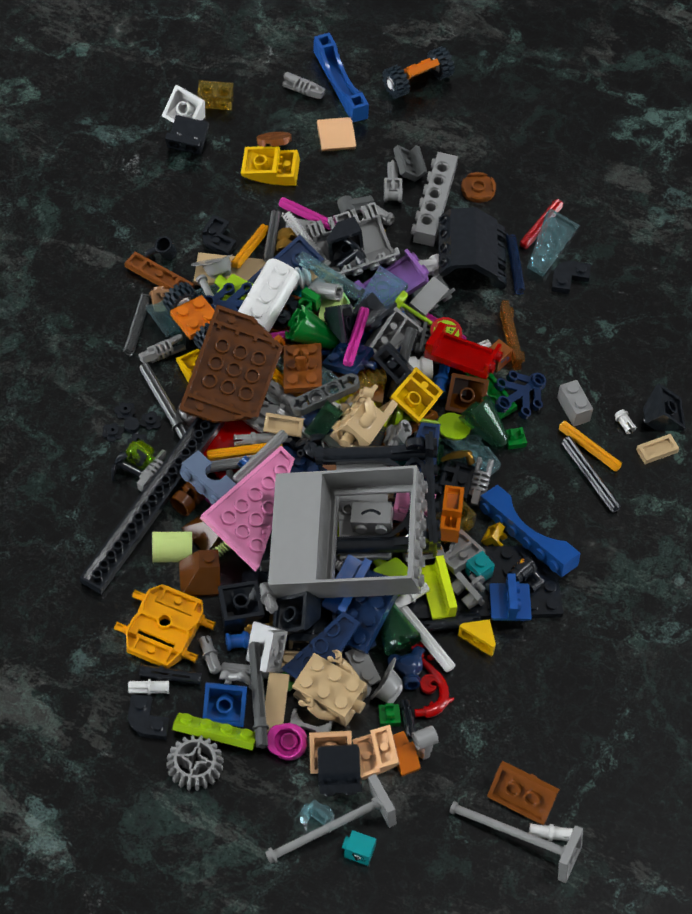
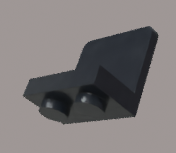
M357 744L319 746L317 756L320 794L335 796L336 793L356 795L357 792H362L359 746Z

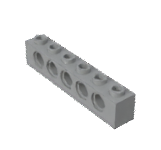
M438 152L436 159H432L431 169L433 170L428 172L427 181L429 183L424 186L423 194L425 196L424 198L421 197L419 203L421 210H417L415 216L417 223L413 224L411 234L414 235L413 242L434 247L439 230L438 220L445 210L457 168L458 156Z

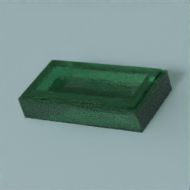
M327 400L304 432L308 435L314 433L326 435L343 411Z

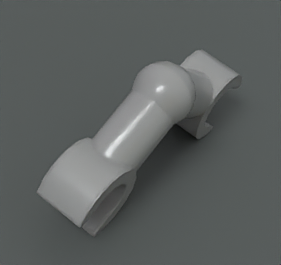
M221 672L219 679H225L224 684H231L232 681H242L248 684L252 690L251 677L244 672Z

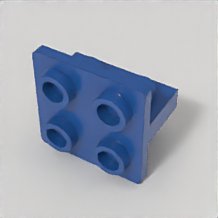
M507 574L506 583H491L489 585L492 620H531L529 584L516 581V574Z

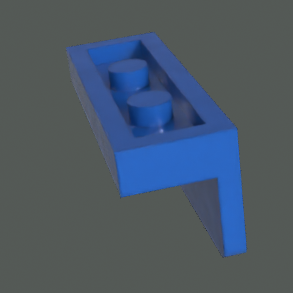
M349 554L335 579L364 578L372 561L367 558L361 561ZM353 597L325 598L321 606L339 616L343 611L347 610Z

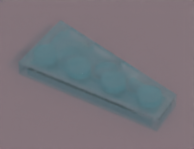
M304 251L296 259L301 267L310 269L317 277L331 284L342 285L344 293L355 301L365 292V289Z

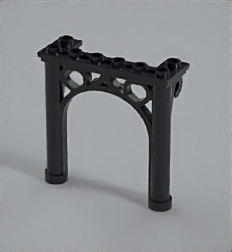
M433 431L425 434V440L413 437L407 439L403 445L315 446L316 465L383 464L389 467H397L400 465L395 461H407L404 466H419L428 484V492L425 493L427 517L424 514L427 527L426 530H423L426 548L423 549V552H429V554H433V557L437 556V550H441L440 519H436V513H439V501H435V494H439L438 482H434V476H438V465L434 464L433 458H437V438H433ZM410 504L407 515L402 523L387 534L337 537L336 555L408 553L409 536H397L404 530L409 534Z

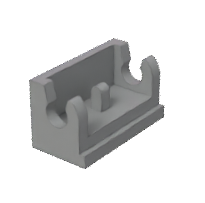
M433 276L410 302L409 307L426 316L449 291V288Z

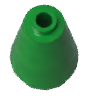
M301 305L302 309L297 308L287 324L290 329L289 332L285 331L286 339L302 344L321 343L322 349L331 350L338 345L339 339L324 321L304 305Z

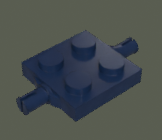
M340 341L331 351L322 349V356L326 357L322 362L323 369L345 375L350 373L357 375L364 368L373 370L377 368V362L369 361L374 355V350L371 347L359 344L353 366L351 367L343 365L348 343Z

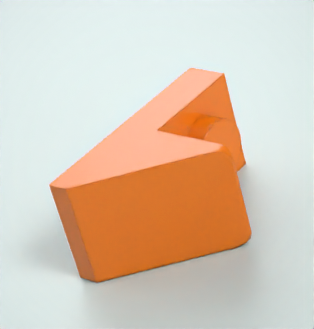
M404 731L394 734L393 738L400 763L397 765L401 777L420 770L421 766L414 742H409Z

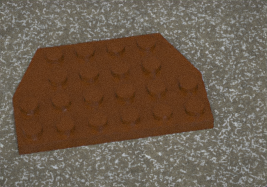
M217 305L179 411L212 423L258 419L283 346L254 317Z

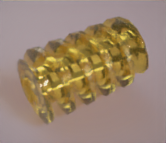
M381 366L379 369H372V371L368 369L365 371V374L362 371L358 373L360 388L357 391L360 392V389H364V387L370 388L375 384L385 390L387 375Z

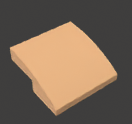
M351 117L317 120L321 152L356 149Z
M390 725L370 730L371 734L352 739L353 744H357L360 749V776L362 780L368 779L369 776L375 773L376 775L384 773L400 764Z

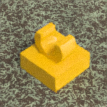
M500 522L489 526L481 542L486 546L491 544L503 546L499 538L501 540L507 539V535L503 532L505 526Z

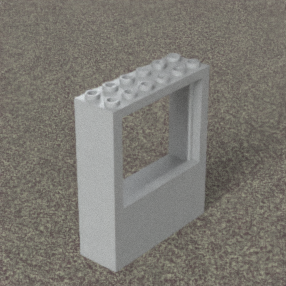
M417 465L276 474L268 586L275 596L280 598L306 591L318 598L421 594V587L424 586L422 568L425 567V557L422 555V552L426 548L423 530H426L427 527L424 512L427 511L425 493L428 492L427 481H424L423 473H420ZM411 492L407 576L335 579L339 496Z

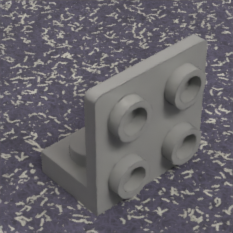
M255 621L252 624L249 644L255 641L261 645L260 671L266 673L280 671L288 631ZM248 647L247 656H246V661H249V662H250V660H249V647Z

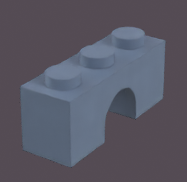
M197 450L182 462L180 474L185 481L191 483L196 491L203 494L213 505L232 489L236 483L227 475L220 480L209 479L206 475L210 473L212 462Z

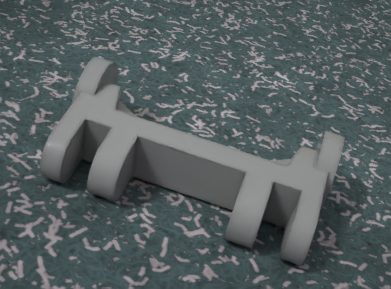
M296 708L293 709L290 723L296 724L302 729L311 732L331 731L333 721L316 727L304 723L299 718Z

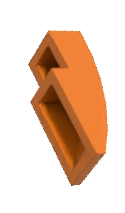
M445 485L440 520L441 541L458 543L464 487Z

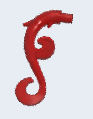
M420 640L416 643L426 648ZM430 653V655L427 656V659L432 660L434 659V657ZM423 658V667L430 674L424 675L421 678L420 689L425 694H432L436 691L437 687L431 684L435 683L439 687L440 693L435 703L431 701L429 706L414 709L415 717L425 716V718H431L440 714L454 700V697L449 698L448 685L442 674Z

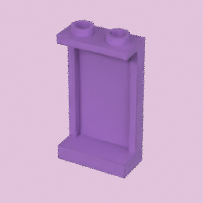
M406 249L404 250L405 256L363 284L357 280L353 283V286L361 300L373 292L380 302L386 306L394 303L403 290L409 296L429 282V271L425 265L421 266L419 264V259L414 252L411 253Z

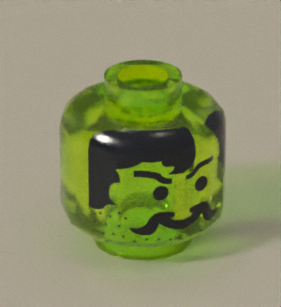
M143 440L133 441L126 450L127 460L139 469L148 466L155 458L153 456L154 449Z

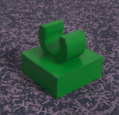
M305 287L301 291L302 298L298 301V306L301 308V305H306L310 310L313 309L317 312L321 307V296Z
M523 427L504 430L503 435L508 450L527 446Z
M386 703L385 705H378L380 727L401 725L399 704Z

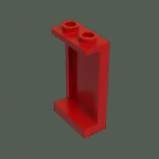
M439 322L426 342L425 358L483 379H487L490 373H494L496 363L500 362L503 356V352H501L502 344L498 343L495 349L482 346L446 333L447 324Z

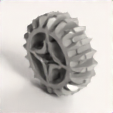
M192 735L191 740L184 736L183 743L177 741L176 747H171V754L167 755L168 762L166 764L169 769V776H173L174 783L179 781L181 788L186 784L188 791L192 786H195V789L198 791L201 785L205 789L207 788V783L213 785L215 783L214 778L219 779V772L223 770L221 750L217 749L216 743L211 744L209 738L203 741L202 735L199 739H195V736ZM201 752H203V753H205L206 755H208V756L210 757L211 761L208 760V758L203 757V756L201 755ZM178 765H182L183 768L188 769L189 774L182 771Z

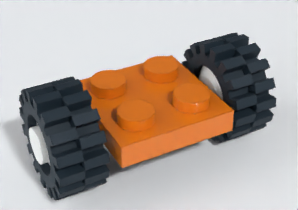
M441 46L427 53L428 59L421 61V63L413 64L406 69H401L399 65L385 69L382 76L384 77V86L387 87L389 95L396 99L408 94L410 91L408 79L431 70L432 74L434 73V77H437L438 80L453 75L455 66L449 51H446V48Z
M180 282L179 285L175 284L173 289H168L170 292L165 293L166 297H163V304L190 340L194 338L193 342L201 350L215 310L203 295L198 296V293L189 283Z

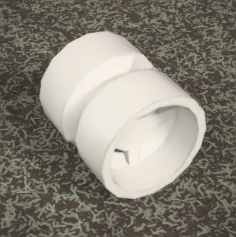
M416 356L409 358L408 362L413 368L417 367L430 380L433 379V360L427 359L424 356H421L420 359H417Z

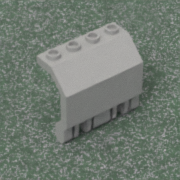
M375 202L367 204V208L365 205L361 206V212L364 220L359 221L355 209L350 210V212L346 211L334 215L333 218L332 216L328 217L327 222L331 231L338 221L351 217L356 218L362 230L364 252L367 257L362 264L356 265V261L353 260L348 265H344L341 270L337 265L332 267L328 265L327 267L330 268L323 270L330 282L334 280L340 282L346 279V276L352 274L353 276L360 275L366 269L375 270L381 264L387 263L389 265L395 263L399 258V249L396 247L393 250L390 246ZM321 220L316 223L307 224L313 242L319 246L318 249L320 248V251L329 260L327 238L331 231H325Z

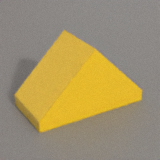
M490 619L462 623L460 625L458 636L492 657L496 643Z

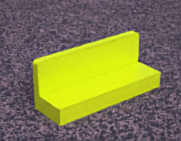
M444 555L436 556L435 564L426 565L422 568L424 582L430 588L429 592L426 593V598L433 620L455 617L457 612V603Z

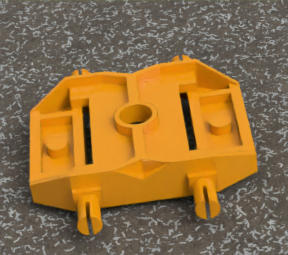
M164 584L148 589L146 594L135 589L132 597L142 601L138 612L128 626L116 622L114 630L126 635L127 653L158 666L164 665V668H170L184 658L196 663L198 654L188 651L191 641L199 626L213 630L216 622L205 618L203 614V600ZM163 619H168L170 624L162 626L159 622ZM141 631L149 636L156 637L160 640L165 641L168 644H173L175 646L174 648H172L168 645H165L151 638L138 634V632Z

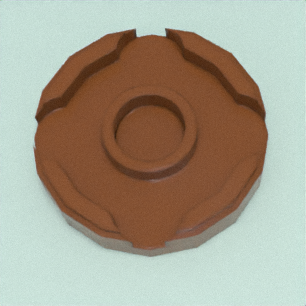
M270 132L256 137L257 144L263 147L266 144H270L272 147L282 146L292 141L291 134L288 132Z
M474 172L468 174L462 180L461 191L466 199L476 203H483L489 201L495 195L496 183L487 174Z

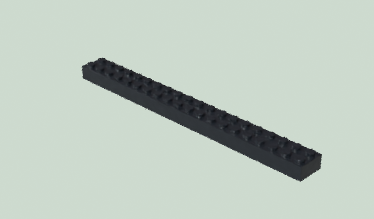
M198 417L194 420L80 576L82 584L100 594L104 592L184 481L180 474L182 462L197 450L203 454L226 422L212 423Z

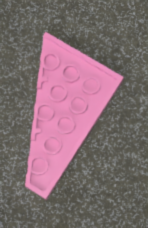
M282 446L277 448L200 517L255 572L260 567L272 531L276 474L290 473L295 460Z

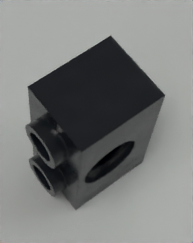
M389 341L373 355V358L398 385L414 369Z

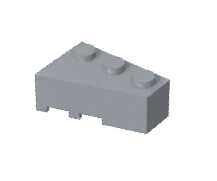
M395 307L393 309L395 312L388 318L384 317L381 320L382 324L372 332L364 346L373 348L375 353L389 341L398 349L403 343L407 327L417 329V333L421 332L423 328L399 308ZM373 356L369 359V361L377 362Z

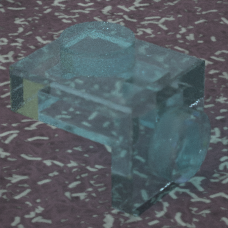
M315 799L310 804H305L300 811V822L302 824H305L311 816L323 825L334 820L332 809L325 804H320Z

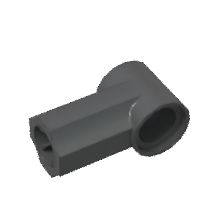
M342 196L338 199L337 204L340 213L350 212V210L355 209L357 214L362 213L361 206L365 205L367 208V204L373 203L374 200L372 196L353 199L351 196Z

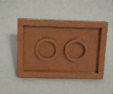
M322 344L284 345V394L306 393L322 386Z
M502 761L487 797L544 825L560 789L538 779L534 774H528Z

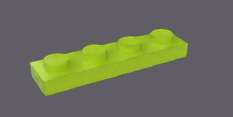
M178 713L173 723L172 730L198 737L202 735L203 738H209L217 742L253 750L256 744L255 732L250 729H241L230 724H221L207 718L202 719L187 713Z

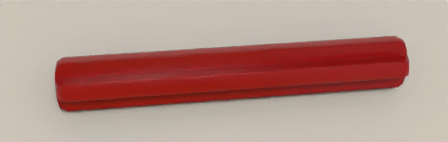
M556 199L521 239L520 247L528 249L563 207L562 201Z

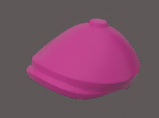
M284 723L274 725L268 731L267 747L269 751L284 760H296L306 751L307 735L300 726Z

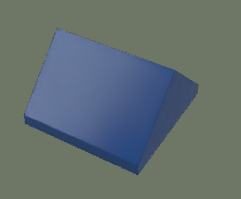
M206 682L203 719L207 718L221 724L244 727L247 686Z

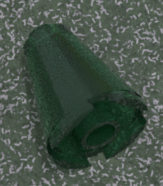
M485 395L481 398L483 400L481 403L474 402L458 418L493 448L498 447L500 449L508 443L507 438L509 436L491 397Z
M394 603L379 631L383 651L386 656L391 654L399 655L401 654L399 650L406 648L408 651L412 646L421 641L419 631Z

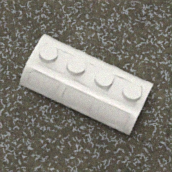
M268 259L238 312L254 317L265 330L270 332L300 279L299 273L293 267L280 260Z

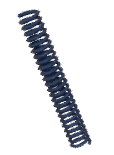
M506 234L514 290L516 294H524L525 286L516 235Z

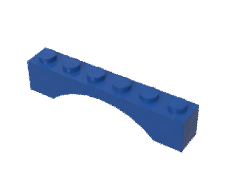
M326 33L315 36L313 52L347 115L351 117L352 123L367 119L369 104L363 93L357 90L348 78L331 34Z
M499 485L481 495L479 509L494 520L495 523L500 522L504 525V530L511 537L519 541L524 548L531 551L538 560L544 562L553 572L563 577L578 566L580 552L566 541L543 536L528 527L515 512L511 495Z

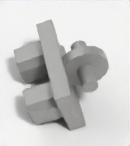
M459 571L455 574L457 579L451 584L453 591L457 596L465 589L469 592V594L461 599L468 609L477 604L482 606L485 601L476 589H479L481 592L486 589L482 585L485 578L482 575L476 577L474 574H471L469 579L472 582L470 583Z

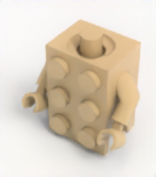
M376 384L370 388L364 387V389H360V392L352 398L351 406L341 402L342 409L336 408L343 417L332 426L333 431L330 437L341 447L369 446L397 407L398 403L393 399L380 408L374 405V401L371 399L378 388Z
M332 650L336 658L328 656L327 660L314 653L292 685V688L296 689L293 696L299 700L298 704L300 706H307V709L318 719L334 720L346 727L356 712L360 714L366 703L363 700L367 696V683L360 680L354 668L342 658V653L339 650Z

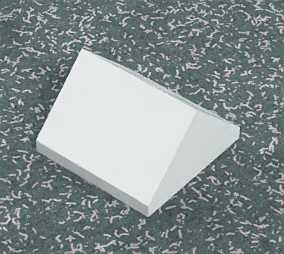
M175 85L162 117L173 123L176 115L202 121L205 118V100Z

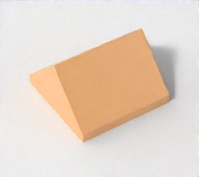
M352 732L309 733L310 773H318L317 749L319 746L352 744Z

